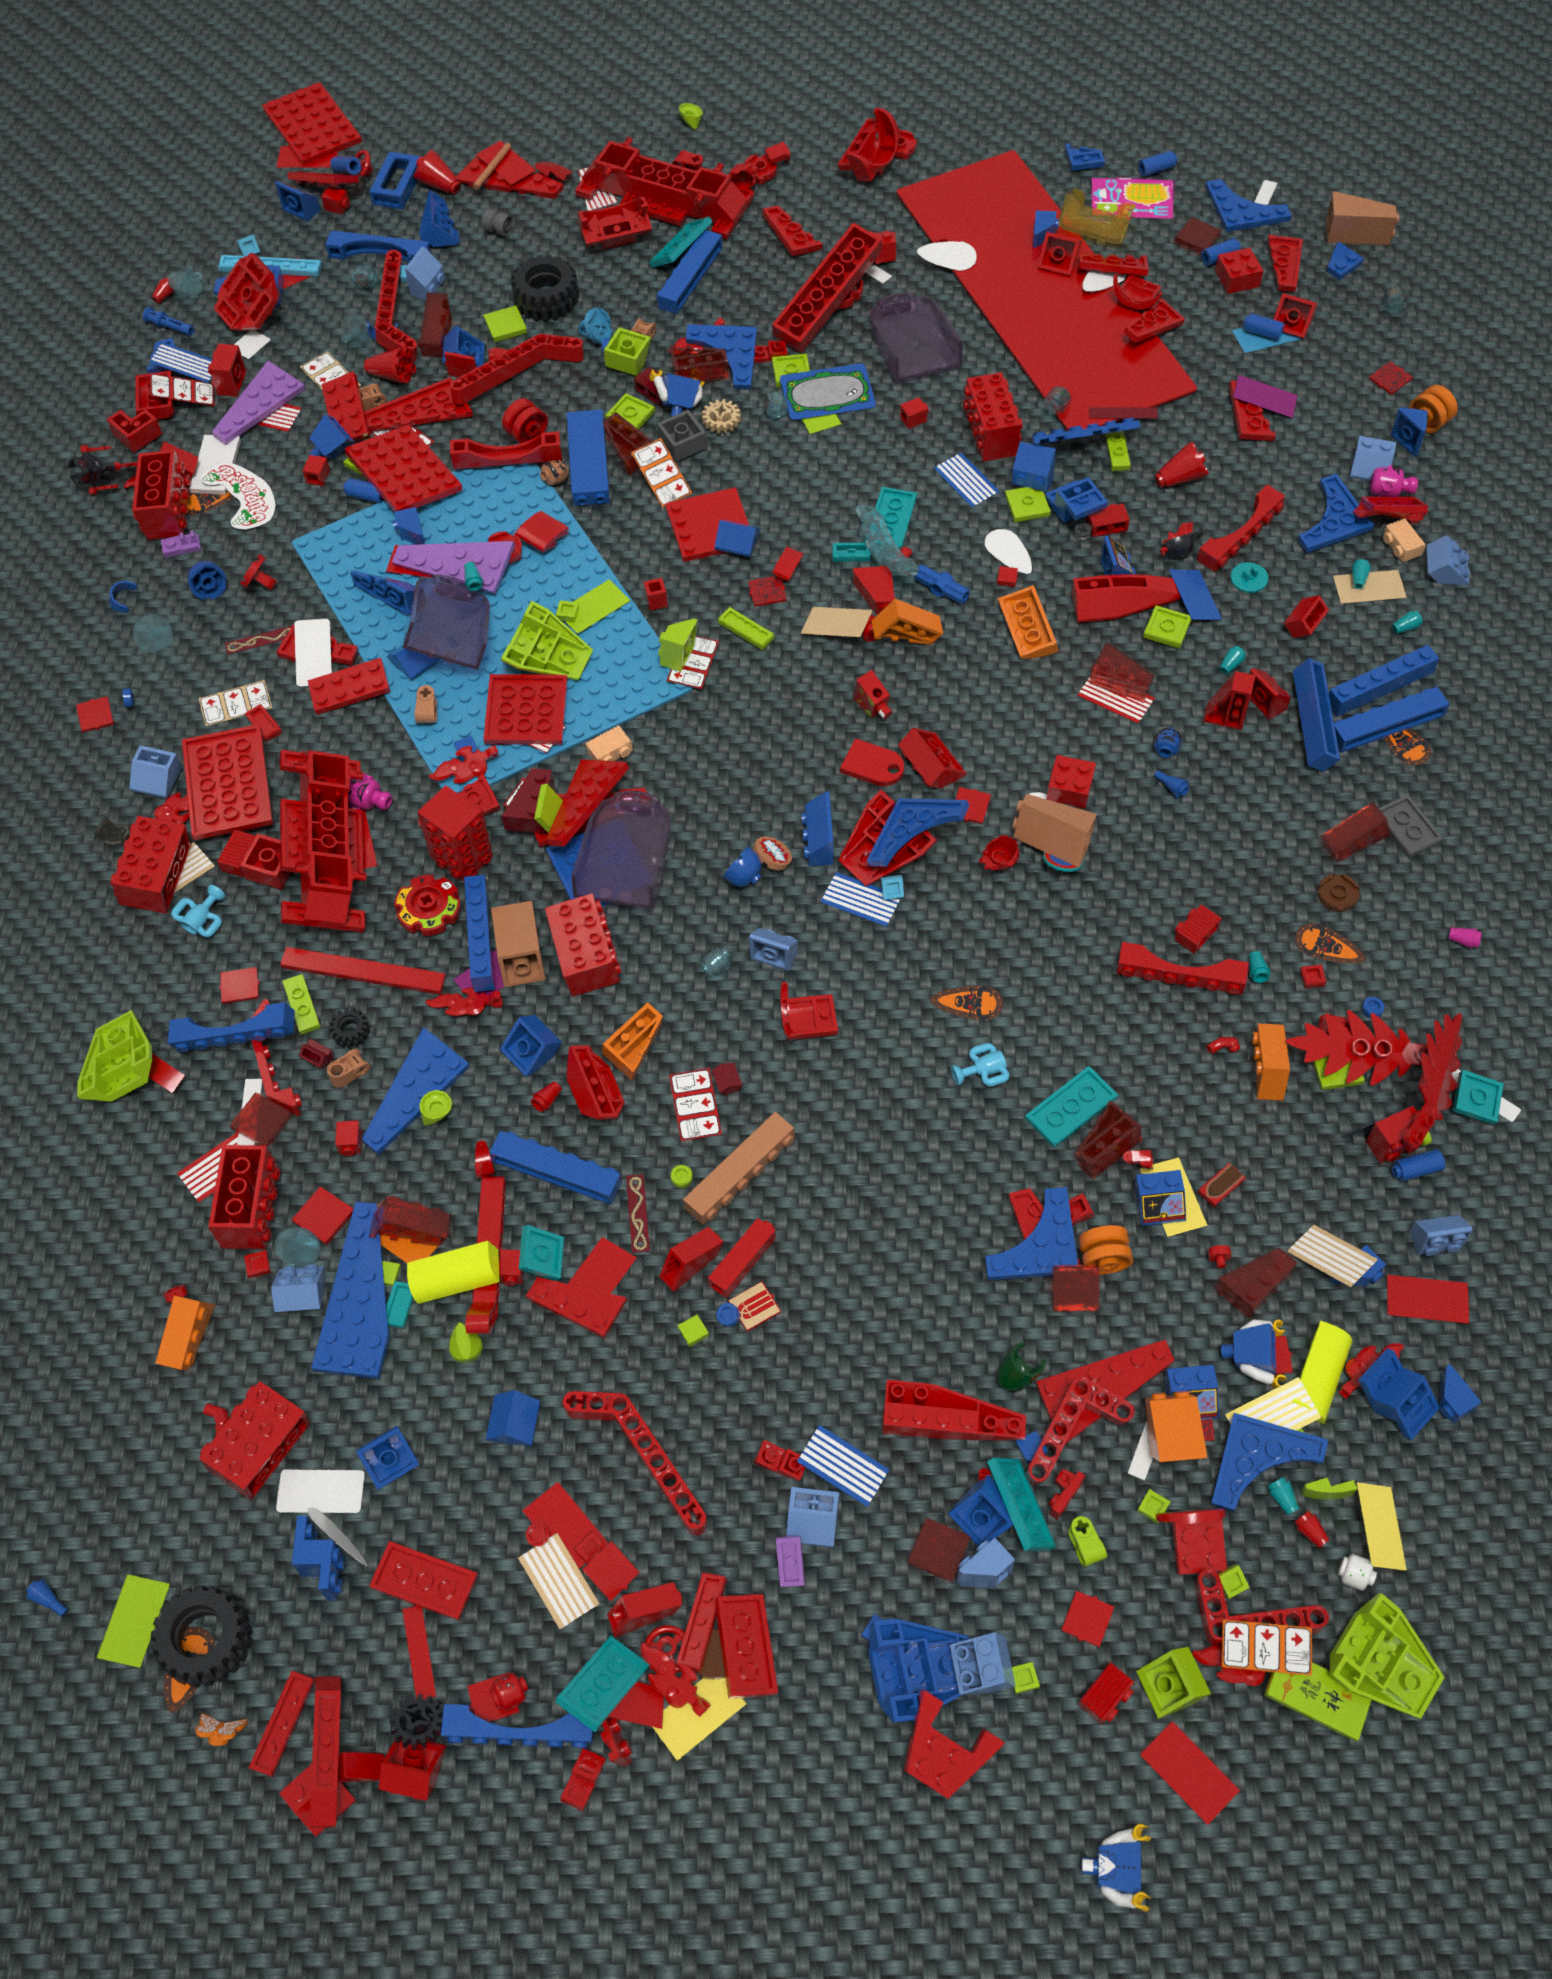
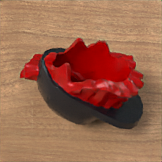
M1192 522L1183 523L1178 528L1176 534L1169 532L1168 539L1163 541L1159 552L1161 556L1167 555L1172 558H1184L1192 552L1194 542L1199 540L1204 533L1202 530L1193 532Z

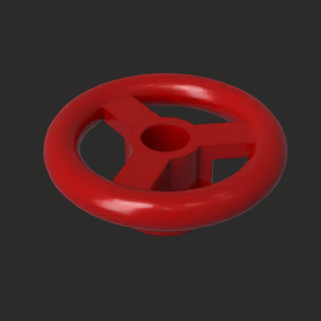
M360 150L354 156L359 159L362 155H365L360 161V172L355 174L358 175L359 181L364 176L368 177L372 172L370 154L367 150Z
M672 1625L660 1626L647 1636L644 1643L651 1648L662 1651L665 1646H671V1651L665 1653L675 1663L673 1655L676 1653L677 1645L683 1641L685 1632ZM660 1634H676L673 1638L665 1636L660 1638L657 1643H653V1640ZM649 1666L650 1669L656 1672V1670L653 1667ZM677 1666L675 1674L681 1671Z

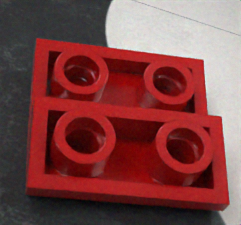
M539 511L527 519L517 529L515 534L524 542L544 552L555 546L556 539L568 534L569 527L546 513Z

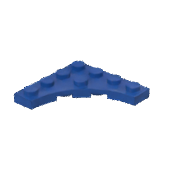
M1222 179L1206 181L1205 188L1226 232L1291 221L1292 215L1287 204L1265 205L1255 203L1232 192Z
M687 324L686 343L701 345L706 348L711 347L716 350L717 354L725 362L727 361L731 368L733 388L751 390L757 327Z
M1336 473L1320 479L1319 482L1326 499V511L1323 519L1318 525L1316 524L1310 530L1299 534L1297 540L1306 553L1371 531L1374 524L1369 517L1358 518L1353 514V511L1359 504Z
M898 798L866 861L870 866L887 867L896 852L917 834L939 824L962 821L970 806L968 801Z
M1067 1187L1044 1189V1209L1041 1219L1034 1231L1022 1243L1005 1252L985 1256L987 1280L1078 1274L1079 1268Z
M1234 1413L1211 1505L1235 1512L1237 1503L1246 1487L1258 1475L1277 1465L1290 1462H1312L1322 1465L1328 1439Z

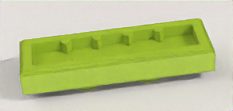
M1124 431L1105 433L1111 470H1130L1131 465Z
M731 607L718 618L719 624L761 650L774 639L772 632Z
M303 974L283 980L290 1006L295 1010L294 1018L300 1035L321 1028Z

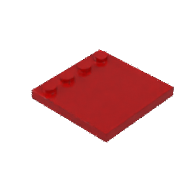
M736 487L665 503L683 562L727 553L714 549L720 520H730L749 525Z
M490 674L483 738L484 744L563 745L568 684L567 675Z

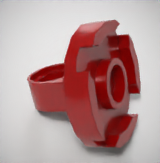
M259 554L257 556L259 561L256 560V562L251 564L243 577L246 581L242 580L239 585L246 589L252 580L256 579L272 590L277 581L260 570L266 557Z

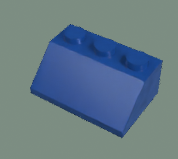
M824 792L805 804V813H801L802 825H806V829H803V842L807 841L808 845L804 846V858L809 859V866L833 865L829 792Z

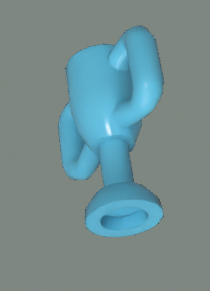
M214 885L208 886L207 892L209 896L202 904L197 905L191 899L183 898L172 909L171 916L173 919L179 921L180 925L191 934L197 935L199 933L203 937L209 938L216 933L222 924L220 916L209 912V908L215 901L226 898L225 893ZM186 905L191 907L185 916L179 915ZM207 919L214 920L210 927L205 931L203 929V926L205 925Z
M991 1043L981 1044L970 1049L969 1056L974 1062L973 1066L964 1069L956 1065L951 1066L952 1077L957 1086L963 1083L964 1077L976 1073L981 1075L983 1083L987 1086H995L1009 1079V1072L1003 1053L1000 1050L996 1051L995 1046ZM990 1051L989 1054H986V1055L982 1056L981 1058H979L978 1056H976V1055H978V1054H981V1053ZM999 1072L1001 1073V1075L988 1078V1075H993Z

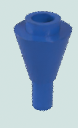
M1159 770L1154 775L1177 798L1187 794L1189 790L1188 780L1167 776Z
M44 1579L33 1581L27 1588L26 1592L28 1594L26 1599L46 1608H51L60 1617L67 1613L68 1609L57 1601L56 1596Z

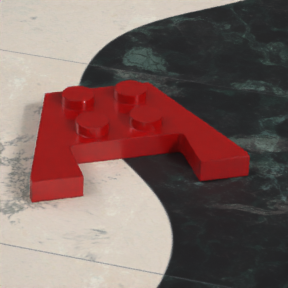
M922 1689L919 1695L920 1704L917 1715L915 1714L914 1720L916 1723L913 1737L910 1738L904 1771L949 1799L1005 1742L983 1729L972 1750L969 1752L932 1728L931 1725L944 1702Z

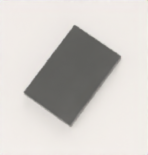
M1408 794L1374 810L1373 815L1408 859L1442 843L1444 840Z

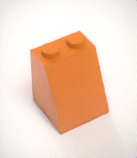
M1176 1391L1173 1396H1166V1393H1152V1397L1145 1398L1149 1448L1152 1457L1159 1462L1207 1458L1196 1396L1189 1394V1391Z

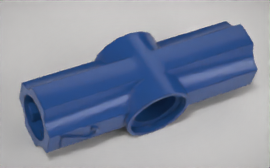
M920 564L914 574L915 580L930 587L931 592L938 597L945 595L959 604H964L970 595V589L955 582L953 577L947 572L938 573Z

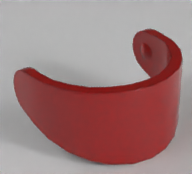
M484 1140L478 1141L475 1148V1173L477 1179L495 1174L488 1146Z

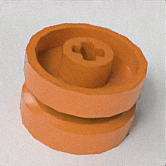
M1440 385L1430 386L1414 398L1409 405L1411 409L1428 411L1426 433L1437 432L1452 420L1458 411L1457 402L1453 394Z
M1114 1225L1100 1226L1085 1231L1079 1236L1080 1251L1083 1253V1267L1087 1273L1096 1275L1112 1274L1127 1269L1133 1264L1134 1260L1132 1250L1128 1247L1130 1240L1126 1228Z

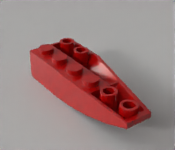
M1122 574L1073 578L1071 591L1077 623L1117 619L1154 608L1156 605L1161 606L1182 599L1173 578L1152 575Z
M896 1380L886 1381L882 1434L950 1440H1025L1026 1415L935 1384Z

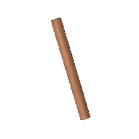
M509 143L502 147L473 184L474 189L478 190L511 149Z

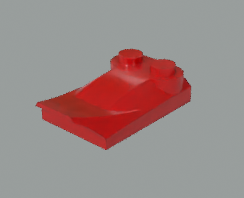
M171 371L152 373L172 377ZM150 374L135 376L137 415L147 410L157 419H167L173 416L175 413L173 399L150 396Z
M1361 497V502L1353 511V514L1358 518L1383 514L1390 517L1408 519L1409 523H1419L1427 514L1428 505L1417 497Z

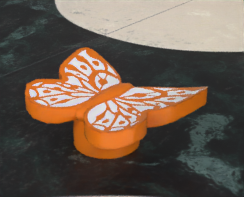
M202 1713L199 1725L195 1728V1733L199 1737H208V1743L211 1745L222 1746L227 1744L229 1739L236 1736V1732L241 1731L248 1724V1718L224 1723Z

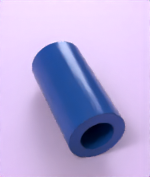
M1167 151L1141 159L1138 162L1139 172L1142 177L1174 168L1177 163V156L1172 151Z
M335 156L330 163L331 169L335 173L355 175L361 170V162L356 157Z
M1232 238L1203 249L1201 252L1203 263L1207 267L1216 264L1219 254L1241 250L1240 242Z
M1250 313L1249 316L1245 317L1243 326L1245 331L1280 340L1285 323Z
M349 478L344 483L343 490L348 497L376 503L384 501L370 482Z
M1439 1149L1430 1150L1395 1160L1394 1166L1391 1168L1392 1174L1401 1182L1444 1170L1445 1160Z

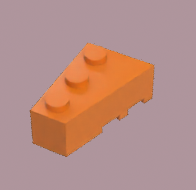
M894 599L872 620L875 639L890 637L892 641H898V638L908 639L910 643L931 645L943 634L939 615L898 599Z
M647 1002L602 1044V1054L631 1081L634 1080L662 1026L663 1016Z
M1258 1023L1256 1032L1252 1033V1045H1255L1254 1060H1256L1257 1099L1284 1100L1290 1073L1284 1025Z
M174 1296L155 1364L189 1371L190 1367L194 1364L196 1352L215 1304Z

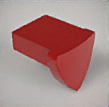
M783 141L765 149V155L771 164L782 160L787 163L791 160L790 151Z

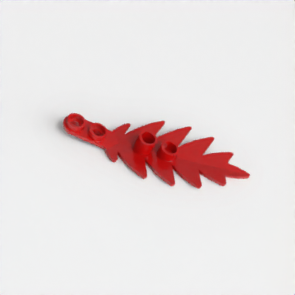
M1351 1010L1346 1012L1351 1034L1337 1019L1326 1013L1324 1016L1329 1035L1314 1025L1305 1023L1306 1036H1297L1285 1040L1286 1044L1306 1051L1304 1063L1314 1062L1329 1055L1324 1076L1337 1072L1351 1061L1346 1078L1347 1084L1361 1077L1374 1063L1375 1066L1370 1080L1371 1086L1388 1077L1398 1066V1077H1401L1408 1071L1411 1065L1422 1066V1059L1419 1056L1420 1052H1425L1426 1055L1429 1054L1427 1044L1411 1043L1409 1037L1401 1028L1398 1029V1039L1389 1026L1372 1013L1370 1017L1374 1036L1366 1024Z
M1458 1013L1453 1020H1451L1448 1014H1444V1032L1439 1022L1434 1021L1436 1044L1431 1034L1426 1033L1430 1061L1426 1053L1421 1052L1424 1076L1421 1077L1418 1084L1419 1091L1424 1096L1425 1104L1421 1110L1415 1113L1414 1122L1411 1127L1405 1129L1404 1141L1410 1147H1419L1435 1120H1443L1440 1110H1446L1452 1106V1101L1445 1091L1449 1092L1457 1087V1083L1450 1072H1455L1461 1066L1460 1061L1455 1055L1462 1044V1039L1459 1036L1462 1021L1461 1013Z

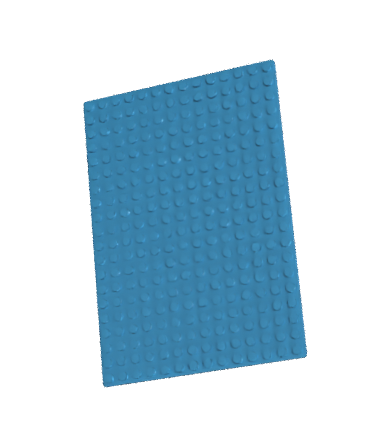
M536 463L456 469L451 471V473L462 484V491L416 508L425 544L488 542V538L492 534L506 531L514 536L517 529L539 511L546 513L569 527L568 534L556 539L555 546L544 552L520 539L523 549L522 557L518 561L507 564L496 595L481 590L470 591L464 585L443 579L386 572L395 545L415 544L402 539L399 531H395L392 521L396 519L395 513L385 500L292 541L294 549L352 644L358 646V653L363 662L381 657L391 692L385 693L384 696L432 774L441 763L454 758L460 760L459 756H456L457 751L453 742L472 736L477 748L481 752L494 745L499 752L498 757L486 760L487 771L484 773V776L489 786H492L693 690L691 686L666 681L671 668L660 665L658 651L661 643H659V637L553 486L547 485L546 481L541 479V469ZM352 570L418 586L424 592L426 603L411 618L356 587L353 584L350 572ZM610 579L631 601L578 634L565 621H562L593 649L579 680L568 679L564 721L566 728L563 734V745H552L549 751L545 753L530 745L484 744L483 738L490 674L546 675L517 669L501 661V657L518 629L530 602L533 601L549 609L556 616L560 600L573 602ZM426 633L441 659L410 680L387 658V655L414 636ZM429 685L434 689L437 699L436 723H416L417 690L421 686ZM452 775L445 780L437 781L441 789L446 785L456 793H460L466 785L478 780V777H474L465 783H454L453 780L456 777Z

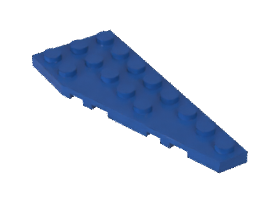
M355 1202L311 1367L313 1372L380 1379L390 1339V1329L388 1327L386 1305L387 1294L382 1259L379 1207L375 1203Z

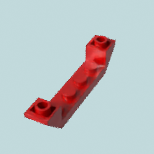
M268 999L262 1001L252 1018L265 1010V1005H270ZM252 1040L265 1093L270 1104L295 1116L301 1115L299 1107L302 1106L299 1094H294L292 1087L280 1090L278 1082L273 1080L272 1076L276 1075L273 1064L268 1062V1058H271L268 1045L264 1046L263 1041Z
M341 1676L316 1677L309 1828L336 1827Z

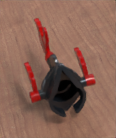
M88 445L80 446L82 456L71 458L67 466L68 468L77 466L81 469L82 473L79 477L78 475H70V479L76 485L88 484L89 494H95L97 490L118 488V484L96 487L95 484L101 480L105 471L120 470L121 467L137 466V462L103 464L98 458L89 454V452L111 449V446L88 448Z

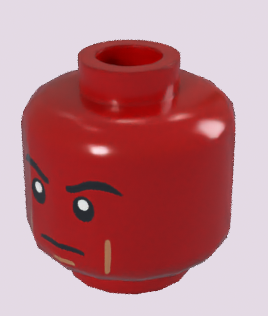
M511 1672L495 1680L489 1692L497 1709L501 1707L504 1711H508L525 1701V1692L528 1690L523 1676L518 1678L516 1674Z

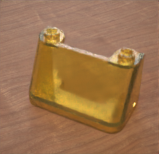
M1071 187L1066 193L1059 217L1060 227L1064 230L1113 244L1121 243L1126 236L1136 205L1126 202L1122 203L1118 207L1116 214L1084 205L1085 193L1081 189Z

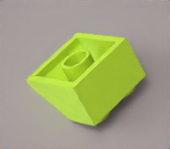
M619 327L604 349L605 366L637 376L645 364L651 337Z
M697 619L669 625L667 630L661 633L659 638L661 646L658 651L660 665L679 672L682 671L695 647Z
M1189 1647L1171 1650L1136 1671L1158 1719L1191 1706L1211 1694Z

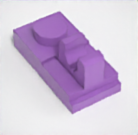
M193 530L187 535H184L182 532L180 536L161 540L165 558L201 550L199 536Z
M795 1535L776 1537L780 1587L804 1586L805 1573L801 1537Z

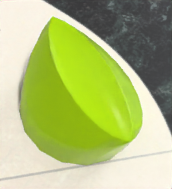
M683 103L678 109V113L683 121L696 130L703 113L701 108L694 104Z
M434 1090L422 1097L419 1107L423 1124H434L450 1113L453 1108V1100L447 1093Z
M459 1322L451 1334L449 1352L455 1361L470 1363L480 1356L483 1350V1342L478 1334H466L465 1324Z

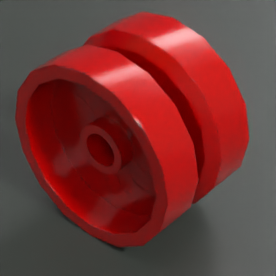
M526 398L514 401L506 409L502 418V428L519 444L535 438L540 433H545L548 426V417L545 412L537 408L534 403Z

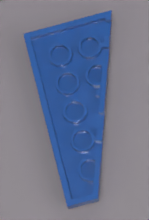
M1133 417L1123 419V423L1118 424L1114 420L1105 422V426L1099 427L1098 423L1087 425L1086 429H1082V426L1071 427L1067 432H1064L1063 429L1052 430L1051 434L1045 435V431L1038 432L1029 438V443L1037 445L1140 428L1139 420L1134 421Z
M423 1027L362 1138L363 1143L377 1155L382 1153L421 1115L419 1104L422 1097L434 1090L445 1092L470 1068L469 1063Z

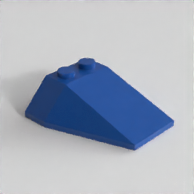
M900 1619L872 1622L868 1655L878 1704L893 1723L915 1721V1714L917 1715L920 1704L919 1695L922 1689L944 1702L943 1705L962 1696L959 1695L950 1644L968 1640L969 1637L967 1635Z

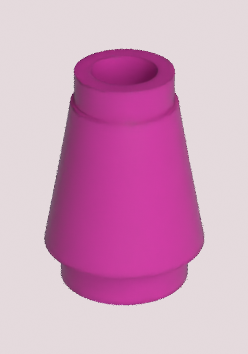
M1452 927L1449 934V940H1453L1470 949L1473 947L1478 948L1482 937V932L1470 928Z

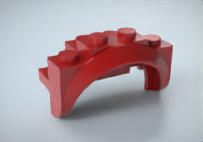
M875 108L873 112L876 119H867L837 164L839 170H853L858 181H872L875 175H882L896 153L897 141L901 133L894 117L885 109Z
M644 196L608 208L577 212V224L586 247L601 244L602 249L605 250L634 243L636 235L652 232V226L647 213L648 205Z

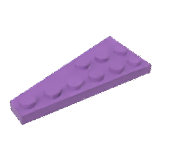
M267 361L212 431L213 436L227 445L305 390L304 384L270 361Z
M514 541L398 545L392 563L399 567L465 586L464 565L467 562H474L483 579V586L480 590L496 595L515 543Z

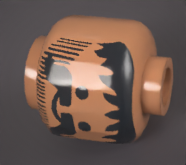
M560 460L546 462L541 468V479L546 481V484L549 486L562 484L567 479L568 468Z

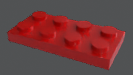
M352 371L321 384L328 415L333 416L354 441L370 436L356 374Z
M381 657L307 680L314 711L317 715L391 692Z
M389 1541L369 1587L375 1591L459 1621L477 1580L478 1573Z
M763 1594L717 1597L715 1599L728 1699L775 1696L778 1693Z

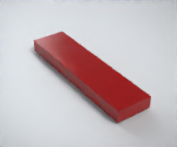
M702 1573L676 1661L677 1668H680L679 1664L684 1663L691 1667L693 1671L701 1672L717 1617L715 1599L723 1596L727 1582L725 1576Z
M291 1671L248 1767L249 1769L272 1778L274 1777L314 1686L315 1679Z

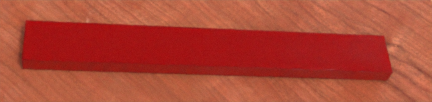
M286 947L280 963L281 968L439 995L442 993L446 980L445 973Z

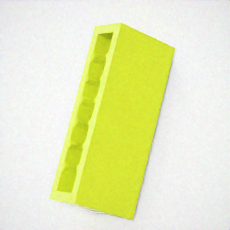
M489 1241L408 1262L407 1279L413 1298L420 1304L500 1282L498 1249Z
M1320 1321L1315 1331L1299 1377L1321 1416L1316 1421L1325 1424L1352 1344V1338L1347 1332L1324 1321ZM1296 1398L1293 1399L1292 1403L1311 1409L1309 1405Z

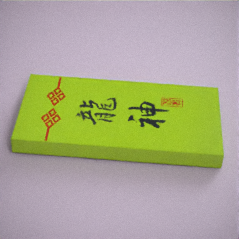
M1313 1662L1312 1676L1272 1672L1264 1696L1353 1741H1359L1371 1703V1699L1349 1691L1330 1675L1329 1670Z

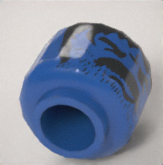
M1170 727L1159 730L1154 742L1155 751L1164 758L1176 755L1180 750L1182 742L1181 734Z

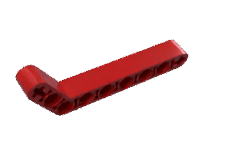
M390 250L386 253L375 322L376 342L388 351L398 347L409 348L412 361L414 362L417 360V342L394 326L401 279L402 256L399 251Z
M547 334L535 335L450 383L452 401L455 404H464L543 359L570 362L582 361L584 359L583 341L575 337Z
M484 1176L481 1180L477 1243L489 1241L498 1249L500 1261L506 1179L505 1176ZM500 1282L474 1289L473 1303L466 1314V1334L491 1333L498 1316Z
M571 1391L564 1396L563 1407L565 1413L572 1419L616 1421L687 1531L692 1535H701L706 1531L707 1519L705 1512L625 1394ZM574 1402H577V1403H578V1404H575V1408H571V1406H573ZM595 1403L603 1404L598 1410L592 1409ZM618 1404L626 1405L625 1409L621 1411L615 1410V1407ZM632 1422L639 1424L636 1429H628L627 1426ZM643 1441L651 1442L648 1448L639 1447ZM655 1460H662L664 1462L661 1467L655 1468L652 1466ZM668 1479H674L677 1481L676 1484L672 1487H667L664 1485L665 1481ZM681 1498L689 1500V1503L685 1506L677 1504ZM691 1512H693V1516L697 1521L700 1520V1524L692 1523Z

